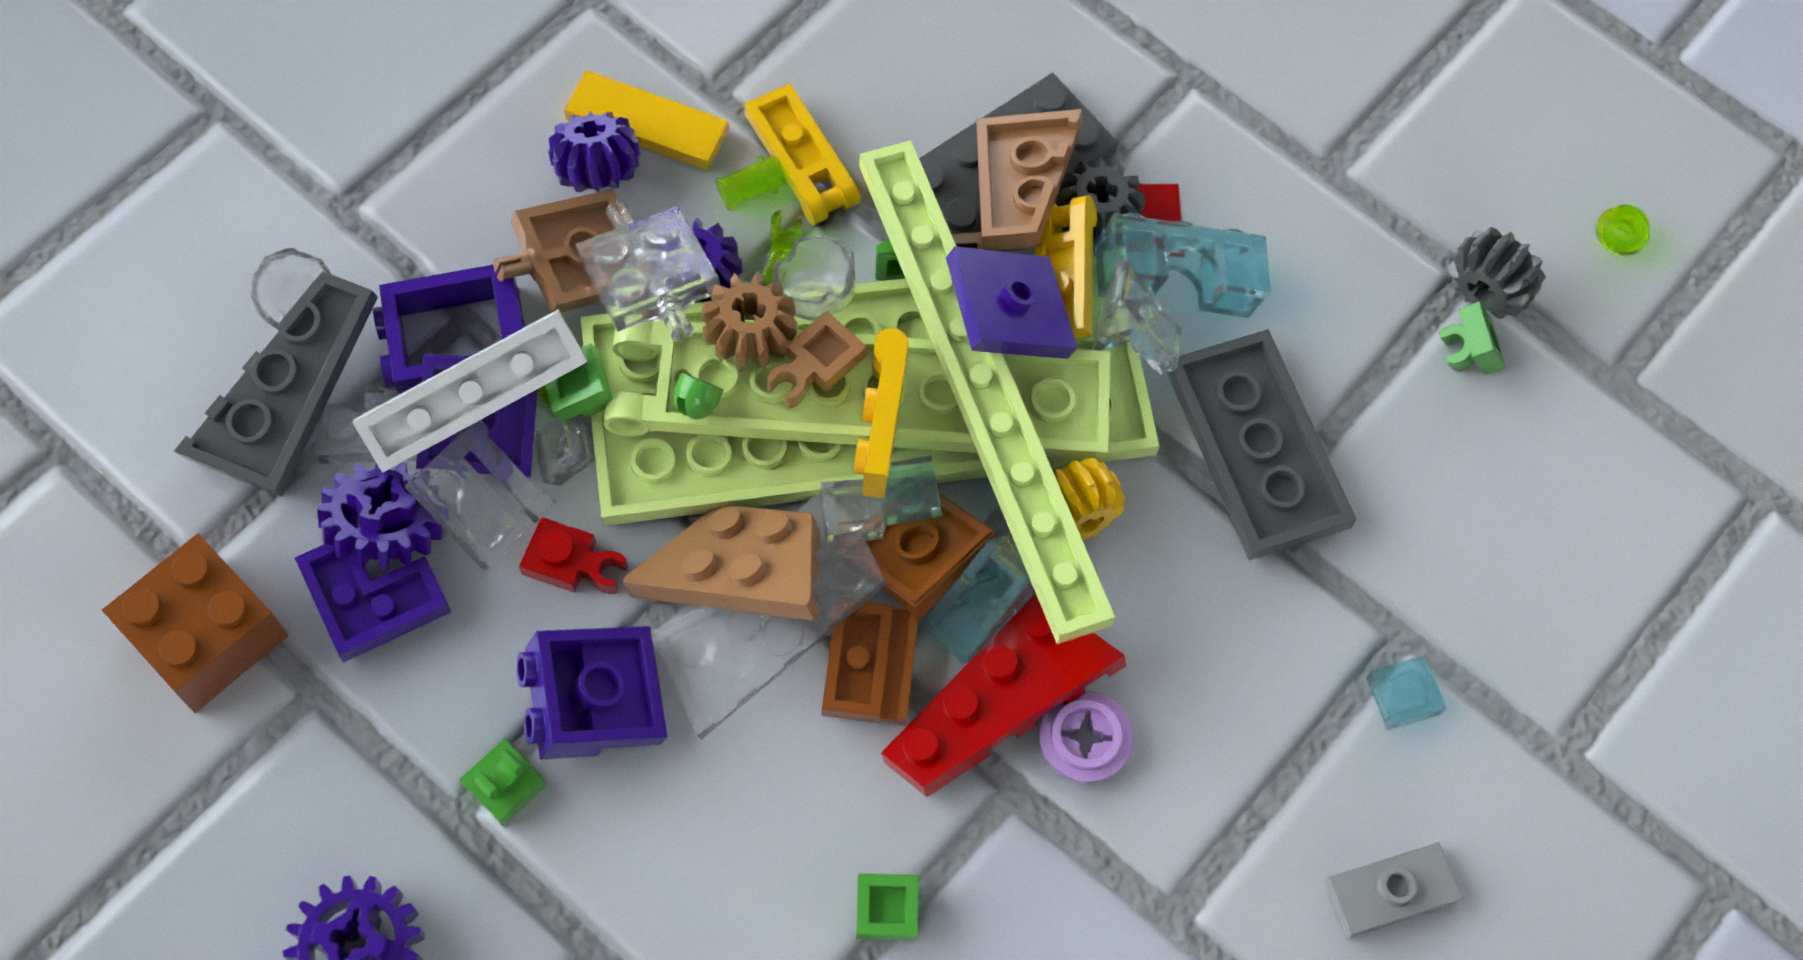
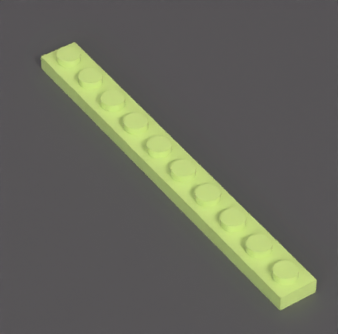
M909 140L861 153L859 167L1056 643L1059 644L1112 627L1116 617L1003 354L971 350L946 257L956 244L912 141Z

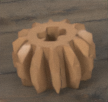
M757 271L752 277L751 283H743L742 279L734 273L730 279V289L715 284L711 291L712 301L704 303L701 312L702 321L705 322L703 338L707 345H715V355L719 358L720 362L735 355L736 366L742 371L748 364V359H756L757 363L765 369L769 364V353L784 358L787 353V340H793L797 335V321L793 318L796 315V304L792 297H784V289L780 281L778 280L763 286V277ZM745 320H754V322L745 323Z

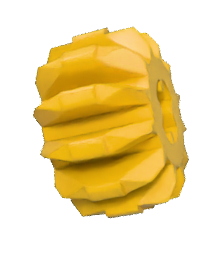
M1086 458L1080 463L1078 461H1071L1067 467L1054 470L1056 480L1083 541L1089 537H1096L1097 533L1102 529L1111 527L1113 519L1120 516L1125 509L1123 503L1126 497L1120 489L1122 485L1114 472L1109 471L1104 462H1098L1095 458Z

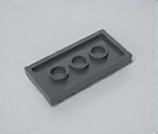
M1053 72L982 117L989 118L1082 109L1083 125L1065 173H1074V168L1080 160L1093 168L1095 162L1101 156L1105 161L1116 154L1118 141ZM975 122L919 158L951 234L982 232L977 126Z
M1269 329L1168 359L1165 371L1249 561L1353 527L1357 519Z

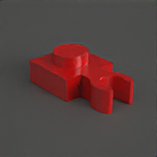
M541 517L520 562L519 569L524 576L574 593L580 579L584 578L590 580L599 591L607 594H616L619 590L617 581L605 579L601 576V573L610 566L627 571L628 565L626 558L616 551L594 552L593 550L596 545L594 534Z

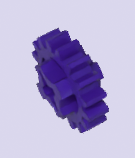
M405 462L397 465L395 470L388 469L383 473L377 463L375 464V470L367 471L365 467L357 463L354 464V476L349 478L346 475L337 473L334 475V488H322L321 490L322 504L317 505L318 528L322 530V542L324 545L335 544V554L338 559H343L352 553L355 554L356 567L363 568L370 559L378 560L381 570H387L390 559L398 558L401 563L408 566L412 564L411 552L417 551L420 554L429 555L431 553V540H442L443 523H446V500L441 499V486L439 483L428 485V473L424 470L416 472L412 476L409 475L407 463Z
M350 875L343 876L340 892L334 893L325 884L318 886L322 901L316 906L309 902L301 901L298 907L307 916L304 923L287 924L286 931L298 939V945L283 950V957L286 960H316L315 950L322 951L329 960H423L419 954L411 950V945L425 940V933L420 927L408 926V924L416 919L419 913L411 903L398 907L404 895L394 885L381 895V882L374 876L368 877L362 889L358 888L356 881ZM346 909L345 913L327 922L336 913ZM380 911L386 913L390 918L394 928L395 940L381 935L379 931L382 921L379 916ZM361 935L367 941L363 949L353 948L350 955L343 950L346 941L356 942Z

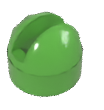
M681 373L674 392L676 409L684 416H689L692 419H704L716 409L724 389Z

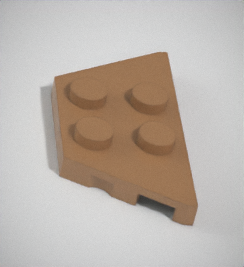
M732 505L714 508L626 575L622 583L633 598L815 621L819 615V606L814 598V582L819 581V562L815 556L820 549V528L812 513Z

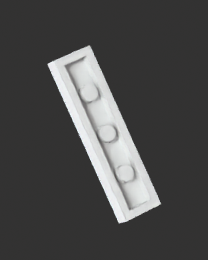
M558 309L355 418L352 423L383 473L585 364L587 358Z

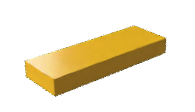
M588 70L584 72L564 109L567 121H570V117L573 115L577 117L587 116L590 111L594 115L612 112L615 118H627L630 127L634 129L635 138H638L639 147L706 171L710 170L729 132V121Z

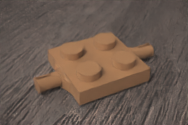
M610 189L515 210L510 222L522 247V253L501 258L497 257L494 259L493 267L495 274L498 273L497 278L499 281L526 274L531 275L539 285L550 312L552 313L558 309L560 312H565L649 291L654 283V277L644 256V246L656 244L658 235L670 236V228L666 227L667 222L663 219L644 225H635L623 212L614 190Z

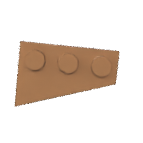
M1082 109L976 119L983 250L995 251L1039 246L1083 125Z

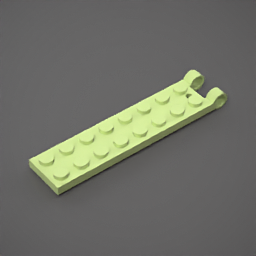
M625 316L616 321L613 351L616 355L632 361H648L654 359L657 355H661L656 396L642 395L629 391L611 393L613 400L606 402L603 425L605 429L614 434L640 436L648 431L851 445H857L858 439L869 440L872 423L862 421L867 387L878 389L879 380L875 378L872 370L876 335L854 334L867 346L866 357L827 392L816 382H813L807 387L806 395L802 402L796 407L788 409L785 406V396L795 389V385L790 382H782L772 392H769L767 387V379L770 372L782 364L792 362L786 354L783 358L769 353V364L765 369L757 363L756 359H748V364L741 371L736 366L735 355L722 362L716 357L715 345H707L703 338L705 323L652 320L642 316ZM797 330L796 336H798L803 330ZM907 337L906 372L893 447L978 453L931 339ZM1076 349L1068 359L1003 354L1047 458L1070 460L1095 458L1099 462H1106L1109 453L1110 351ZM684 373L724 389L719 404L711 415L704 419H692L689 416H684L676 409L674 392L677 376Z

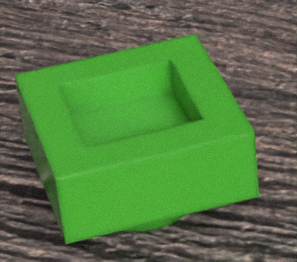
M858 873L856 940L917 941L919 875Z

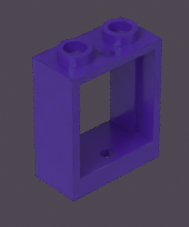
M492 264L379 285L382 306L373 308V318L379 340L387 339L389 354L380 356L381 371L386 388L395 387L398 395L422 383L423 364L409 366L402 316L495 299L501 337L504 339L525 327L516 278L499 281L497 278L498 273L495 274Z

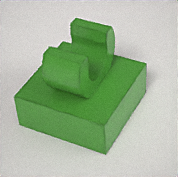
M1480 302L1458 309L1463 326L1453 324L1444 327L1439 332L1440 338L1445 345L1453 344L1456 341H1464V347L1460 352L1446 357L1447 363L1453 370L1466 369L1474 362L1478 364L1485 375L1507 368L1493 320Z
M591 343L581 347L587 358L585 364L545 385L552 413L562 422L579 414L589 417L605 410L606 402L613 400L601 353Z
M505 738L459 779L462 785L502 827L547 786L545 779Z

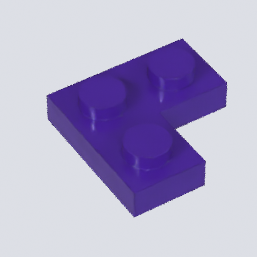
M323 544L294 558L343 663L452 612L425 556L413 561L411 565H404L374 580H371L365 566L363 568L356 567L355 554L352 553L343 559H338L335 554V544Z

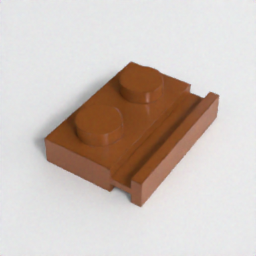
M836 599L822 703V716L880 723V720L898 722L897 725L906 726L919 618L908 610L895 609L894 605Z

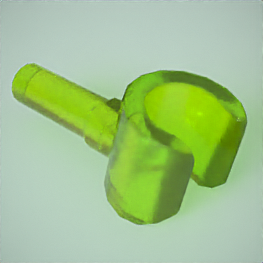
M782 210L774 212L771 216L769 239L772 246L761 273L763 286L772 283L785 253L793 251L800 245L802 234V218L800 216L795 227L791 229L780 227Z

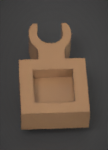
M826 310L787 345L786 356L792 362L782 364L770 372L767 379L768 391L772 392L782 382L794 384L795 389L785 396V406L788 409L794 408L802 402L806 395L807 387L813 382H816L826 392L866 357L867 346Z

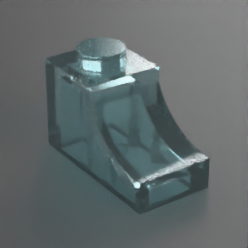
M1011 533L988 540L922 624L962 664L969 662L1036 594Z

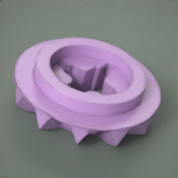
M1086 691L1085 694L1066 706L1062 702L1045 713L1038 733L1042 758L1048 760L1058 776H1066L1077 780L1081 785L1087 782L1100 780L1105 782L1113 774L1124 767L1133 746V730L1125 711L1113 699L1093 691ZM1085 716L1089 717L1088 726H1091L1092 736L1101 738V741H1103L1102 743H1093L1086 759L1082 758V752L1079 751V742L1070 740L1068 734L1078 733L1080 726L1083 725Z

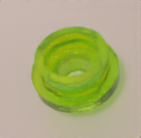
M1621 204L1609 208L1602 213L1596 223L1595 233L1599 243L1606 250L1616 255L1629 256L1638 253L1644 248L1650 237V225L1648 217L1641 209L1633 205ZM1618 230L1623 231L1626 235L1621 234Z

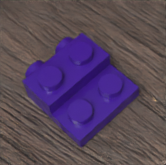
M650 626L536 631L525 647V652L518 654L516 665L518 683L521 688L530 687L533 708H527L525 711V738L528 744H538L540 760L598 756L604 748L661 745L668 737Z

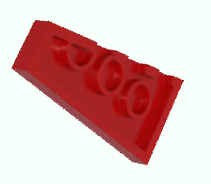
M1035 593L881 752L883 761L914 788L928 797L990 756L989 750L1013 734L1018 738L1037 725L1036 719L1063 702L1066 706L1085 694V687L1105 674L1111 677L1126 667L1125 655L1094 632L1057 644Z

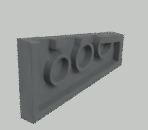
M321 271L276 326L278 333L261 353L255 351L242 367L245 373L225 397L221 395L217 397L205 412L208 416L191 438L186 435L173 452L185 459L282 497L378 296L371 289Z

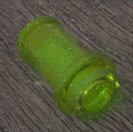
M760 154L756 156L755 163L728 176L715 179V184L727 210H732L735 206L769 191L773 195L779 192L778 187L786 184V180L775 156L771 155L764 158Z

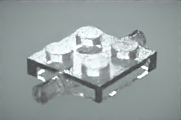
M616 201L619 213L612 202L606 208V216L610 219L614 230L576 243L580 260L616 331H622L642 322L663 320L674 341H682L680 329L685 339H689L694 332V327L689 322L684 311L695 302L710 297L715 284L720 286L717 273L679 206L635 221L624 201Z

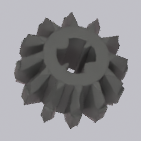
M1102 156L1095 162L1093 168L1080 160L1074 168V173H1065L1054 202L1059 207L1069 205L1071 199L1086 195L1092 197L1097 211V224L1093 227V244L1097 250L1103 246L1105 238L1119 246L1124 241L1126 233L1133 234L1139 226L1141 219L1139 214L1143 212L1145 205L1144 194L1138 191L1140 186L1138 175L1124 176L1125 168L1123 162L1114 168L1106 167ZM1070 226L1062 228V231L1069 230Z
M1490 227L1485 232L1476 230L1470 237H1466L1457 248V252L1452 257V262L1447 268L1448 273L1453 278L1451 286L1454 290L1463 293L1465 296L1464 302H1472L1473 304L1480 302L1486 311H1490L1499 319L1504 318L1506 315L1517 317L1522 310L1527 309L1541 290V284L1546 276L1540 269L1543 261L1540 257L1532 255L1528 251L1530 244H1521L1516 241L1512 232L1503 236L1493 227Z

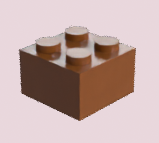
M199 533L102 609L103 613L194 713L199 711L288 637V634L273 613Z

